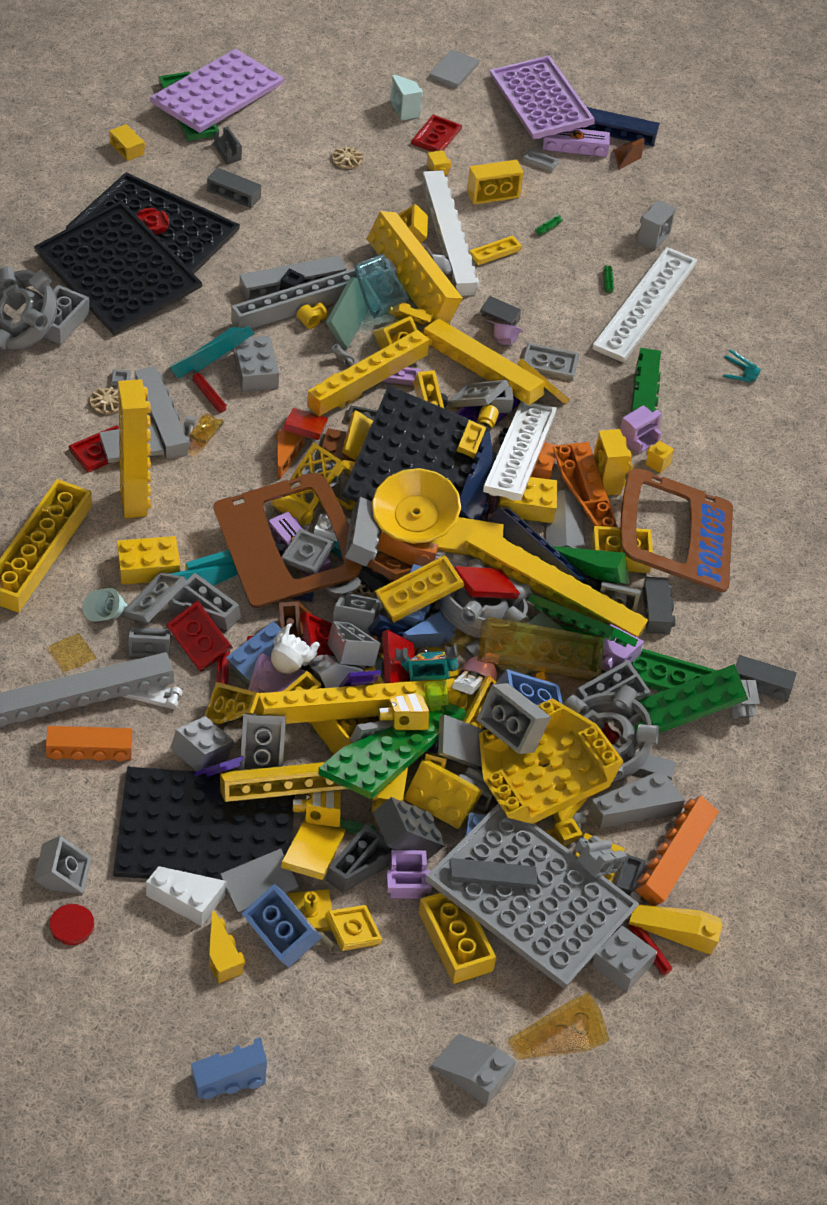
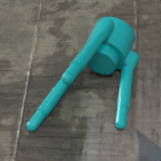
M730 349L729 352L744 363L728 355L724 357L745 368L743 375H746V377L724 374L723 377L743 380L748 383L751 380L756 381L761 368Z

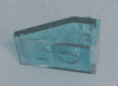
M384 254L354 265L365 304L374 319L388 314L390 306L393 307L400 303H406L409 299L408 294Z

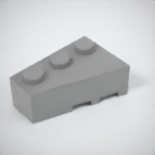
M196 573L187 580V583L168 602L170 611L180 614L198 600L217 627L227 631L241 618L239 604Z

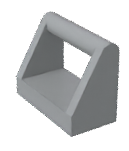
M131 627L128 639V656L148 657L167 652L169 658L170 630Z

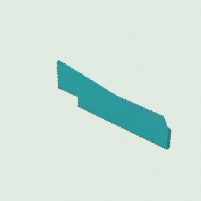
M250 326L244 328L231 327L191 355L171 364L170 369L177 378H181L193 369L197 373L255 333Z
M229 550L186 562L185 571L170 573L182 576L186 581L196 573L212 586L238 575Z

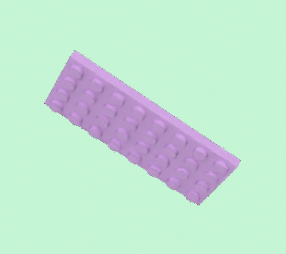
M234 49L152 95L150 102L201 133L284 83V78L241 51Z
M550 55L490 70V76L532 139H540L545 136L556 135L561 132L572 131L573 129L595 124L594 117Z

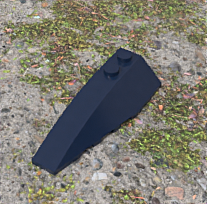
M489 432L485 434L480 451L477 453L475 464L472 465L471 474L468 475L460 496L461 511L459 517L485 521L483 515H487L490 504L487 503L489 493L483 492L484 485L493 467L492 443Z

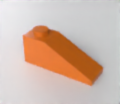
M283 428L278 430L275 440H277V478L280 480L305 444V436L284 431Z
M544 442L531 477L551 479L556 460L553 451L555 444Z
M381 531L377 550L411 566L413 564L424 566L435 560L438 544L430 542L416 544L402 542Z

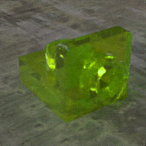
M446 680L424 682L426 705L429 707V711L442 710V706L449 705Z

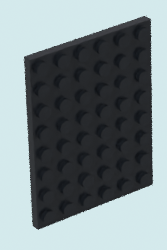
M127 172L66 226L67 229L120 200L135 215L145 208H156L160 212L162 210L168 215L169 226L167 230L156 236L194 274L240 229V224Z
M122 200L34 246V251L72 291L89 297L90 311L114 336L202 287L200 279Z
M388 385L342 496L354 502H358L360 497L372 501L376 489L387 477L402 470L418 468L441 474L451 481L459 496H461L467 477L471 474L472 465L475 464L476 456L480 451L486 432L490 433L491 428L484 426L486 430L475 457L467 456L458 452L457 448L470 419Z
M127 766L113 876L149 879L158 866L222 880L221 873L281 849L285 856L292 843L293 799H295V795L225 802L220 792V773L207 777L206 773L195 776L194 772L196 771Z

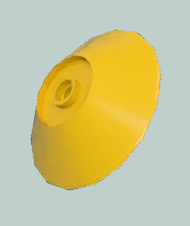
M418 468L402 470L387 477L376 489L372 500V511L374 520L384 533L395 540L416 544L431 542L446 535L457 523L461 511L459 493L450 480L437 472Z

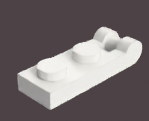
M156 686L151 687L147 691H140L122 697L175 710L178 706L177 700L181 698L183 691L179 687Z

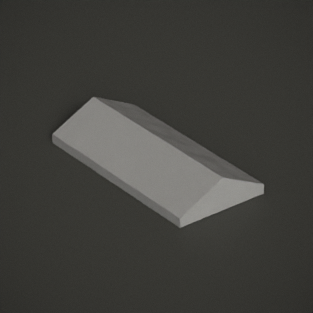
M565 489L557 491V510L553 523H545L546 541L551 546L584 549L583 508L572 492Z

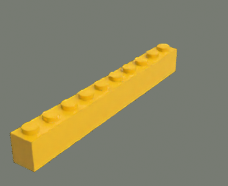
M477 524L465 541L463 548L465 553L482 560L483 563L492 568L502 569L506 576L521 584H528L531 590L558 605L607 625L612 624L637 638L641 636L648 619L644 618L641 614L635 613L625 605L617 603L607 595L592 589L591 586L576 580L573 576L565 574L555 566L542 561L539 557L524 551L521 547L513 545L505 538L490 532L487 528Z
M454 678L260 693L254 711L256 715L285 716L286 724L379 716V708H389V699L391 697L421 692L430 711L446 703L457 705L461 693L459 690L452 688L455 681Z

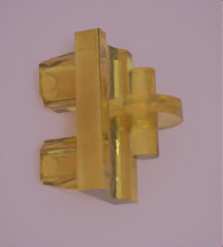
M208 413L203 415L199 419V424L190 433V438L195 439L197 445L205 447L223 425V420L215 419Z

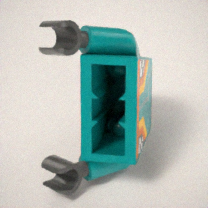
M445 645V651L419 653L412 659L407 656V648H403V650L396 648L395 660L400 661L405 671L410 673V681L449 679L450 671H456L459 667L457 645H454V647H447Z

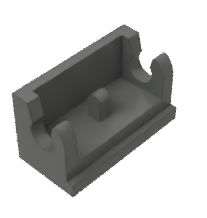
M224 127L222 136H219V132L216 131L213 145L225 163L241 160L242 145L230 128Z
M489 296L480 312L482 317L489 314L507 322L508 325L516 326L520 321L521 309Z

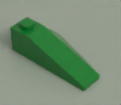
M553 546L579 571L587 576L612 583L630 584L631 582L625 553Z

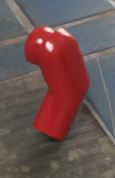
M604 723L605 728H602L601 731L612 745L616 744L620 734L612 730L608 723Z

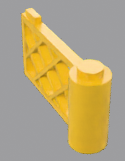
M313 442L290 480L302 476L303 469L310 466V472L315 473L314 465L322 463L323 472L317 474L324 476L330 485L334 477H338L344 469L342 466L344 462ZM318 449L321 453V459L313 461L312 455ZM334 460L337 462L333 469L327 470V461ZM306 490L272 501V506L283 514L289 512L293 518L295 517L298 520L300 526H305L311 523L313 510L319 499L313 490ZM313 492L314 498L309 504L306 502L305 494Z

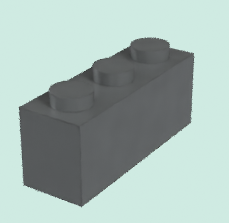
M218 167L207 178L208 192L248 208H252L261 198V184Z
M645 577L642 592L645 618L648 619L646 633L670 634L671 628L675 627L676 621L675 615H672L674 601L670 599L672 596V586H669V581L666 577Z
M739 655L736 669L741 680H756L758 694H765L777 700L788 702L797 672Z

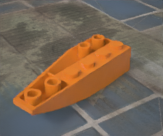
M589 442L553 446L562 478L594 526L618 527Z

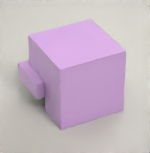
M643 405L623 417L620 430L622 435L626 437L627 445L636 453L641 454L660 440L662 432L657 428L660 426L662 413L658 410L651 412Z
M391 850L389 870L386 873L387 893H390V898H424L426 893H431L432 887L425 881L426 876L431 872V870H426V851Z

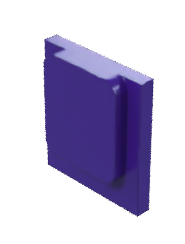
M381 670L348 673L339 687L372 685L381 675Z
M241 756L194 773L195 776L206 773L208 777L241 766L240 761H243L244 758Z

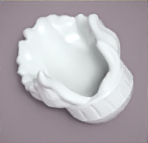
M287 624L277 633L273 641L274 648L271 653V662L274 668L284 674L296 672L301 666H307L317 655V649L320 646L319 642H314L309 647L306 642L301 641L300 637L296 638L294 634L289 635V629L292 624Z

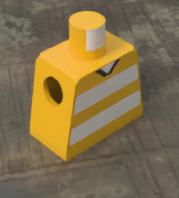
M421 692L391 697L389 699V708H379L378 710L379 720H391L396 730H429V710Z
M340 790L306 793V800L293 799V812H306V823L340 827Z

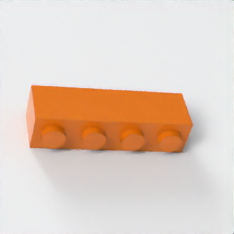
M48 726L46 758L54 760L62 758L74 760L94 759L96 761L116 760L119 762L131 760L132 728Z

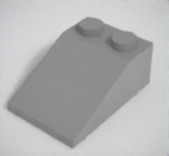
M243 714L241 756H243L244 760L240 761V771L283 766L285 716Z
M458 1034L433 1062L431 1067L487 1106L513 1075L516 1061L496 1047Z

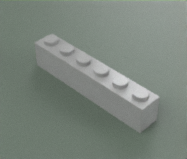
M333 256L240 274L239 287L247 301L278 292L281 278L289 268L305 275L304 284L344 272L346 268L340 256Z
M156 366L135 370V380L142 379L143 387L148 389V399L146 401H150L151 413L147 414L150 415L151 424L155 423L164 449L165 458L170 459L188 455V448L191 446L188 436H185L183 423L180 424L179 413L174 410V402L172 398H169L167 385L164 386L162 373L158 372Z

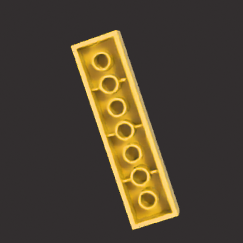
M380 211L366 238L382 260L389 258L397 268L396 279L419 309H423L427 314L432 315L429 323L431 324L439 318L449 324L463 299L399 215L396 212Z
M142 379L118 381L119 473L124 518L148 516V509H151L150 497H148L151 496L150 484H148V482H151L150 471H147V469H151L150 457H147V455H151L150 443L147 444V442L151 441L150 429L147 430V428L151 427L150 415H147V413H151L150 401H146L148 399V389L143 387Z
M59 479L55 480L0 558L1 607L20 613L92 508V491Z

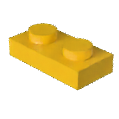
M469 420L457 451L474 458L486 427Z

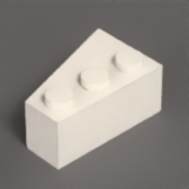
M160 866L146 881L147 897L200 926L205 923L226 895V881Z

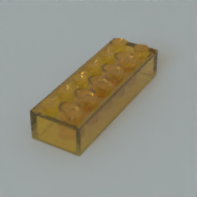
M487 617L481 623L477 661L591 681L601 674L604 638Z

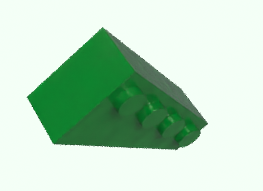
M640 348L634 374L631 412L643 405L651 412L658 410L655 407L658 406L659 396H656V394L659 393L660 384H658L661 376V371H659L660 350Z

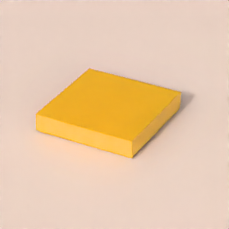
M366 905L330 910L325 914L341 951L379 945L383 940Z

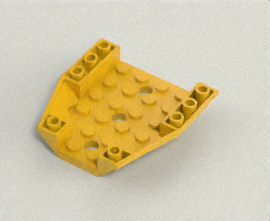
M553 698L537 705L551 716V719L534 753L518 754L488 729L479 733L483 780L506 816L510 819L534 824L607 789L624 763L596 723Z

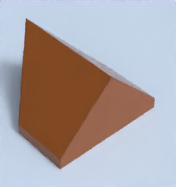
M644 138L625 143L613 149L618 170L641 159Z
M299 601L279 602L278 626L282 629L287 624H292L289 629V635L294 634L296 638L300 637L301 639L304 635L301 615L304 612L312 613Z

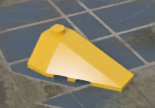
M638 905L631 914L628 923L710 955L719 941L723 926L721 918L701 910Z

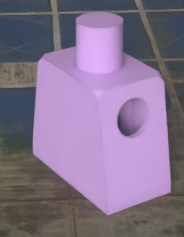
M625 631L623 632L638 639L635 647L629 644L623 647L615 643L616 639L614 641L603 639L597 657L601 661L600 667L604 671H609L612 667L614 668L627 660L632 663L640 656L644 641Z

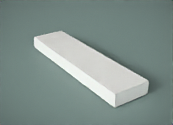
M464 671L454 681L452 688L472 695L480 687L485 677L475 672Z

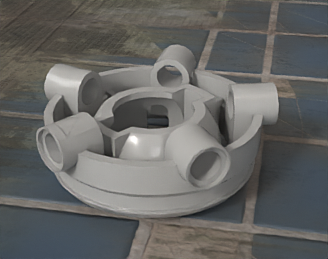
M9 266L0 268V351H5V349L18 351L29 348L39 342L52 327L57 314V297L49 285L52 280L43 270L40 269L35 273L29 270L14 272V269ZM33 286L38 292L28 289L27 287ZM26 303L24 311L20 314L21 321L14 324L13 318L4 312V306L7 304L17 311Z
M473 559L467 564V567L485 568L483 561L480 559ZM513 584L520 592V595L517 599L471 597L467 590L462 587L439 599V607L446 620L463 633L484 640H503L520 631L528 622V617L526 616L528 611L527 601L531 594V589L528 584Z
M621 685L617 693H597L582 700L572 695L564 703L568 708L596 723L600 729L605 728L604 718H612L614 726L623 729L622 738L626 743L619 749L612 745L624 762L613 781L628 777L639 770L650 756L653 744H657L659 739V726L652 725L647 710L641 703L635 700L637 692L628 685Z

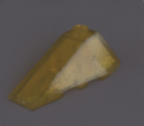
M589 992L567 1002L509 1038V1042L520 1058L543 1056L555 1052L568 1053L571 1050L582 1049V1051L591 1050L609 1041L601 1009Z

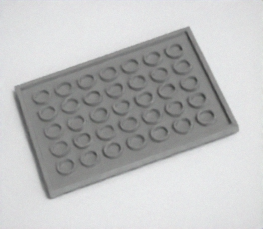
M499 803L425 879L426 882L564 989L568 987L591 961L596 952L622 926L639 905L637 901L604 876L593 877L578 861L579 857L537 825L508 818ZM451 858L536 866L537 887L536 889L450 881L449 861Z

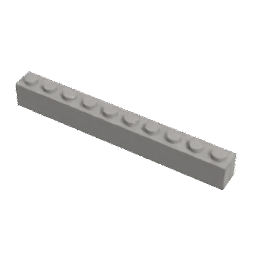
M387 258L232 305L231 322L235 327L244 328L250 326L253 329L295 316L303 305L314 307L317 303H322L324 306L337 303L347 282L352 277L357 279L365 294L392 286L396 283L397 268Z
M167 652L0 693V727L16 722H24L36 717H44L56 712H64L68 709L83 707L100 701H107L108 699L120 696H127L128 694L140 691H147L151 687L174 683L173 669Z

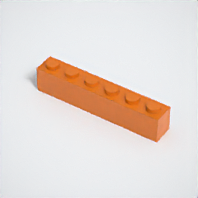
M701 795L695 799L690 798L684 804L683 808L685 810L674 820L675 826L665 835L667 839L656 849V857H653L648 862L647 871L637 880L639 884L635 891L651 906H657L667 899L719 813Z

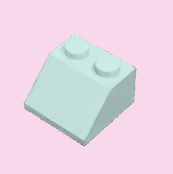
M392 75L390 102L400 120L419 118L420 111L422 110V89L419 88L415 81L398 75Z

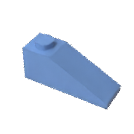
M439 611L404 632L402 637L414 643V648L439 647L446 642L450 643L454 639L456 628Z

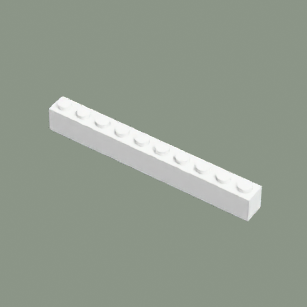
M443 171L423 172L422 186L442 253L451 265L452 271L449 274L451 284L461 296L476 295V288H479V279L475 277V266H472V256L468 254V244L465 243V234L461 231L462 225L461 221H458L455 201L451 198V188H448V178L444 176Z

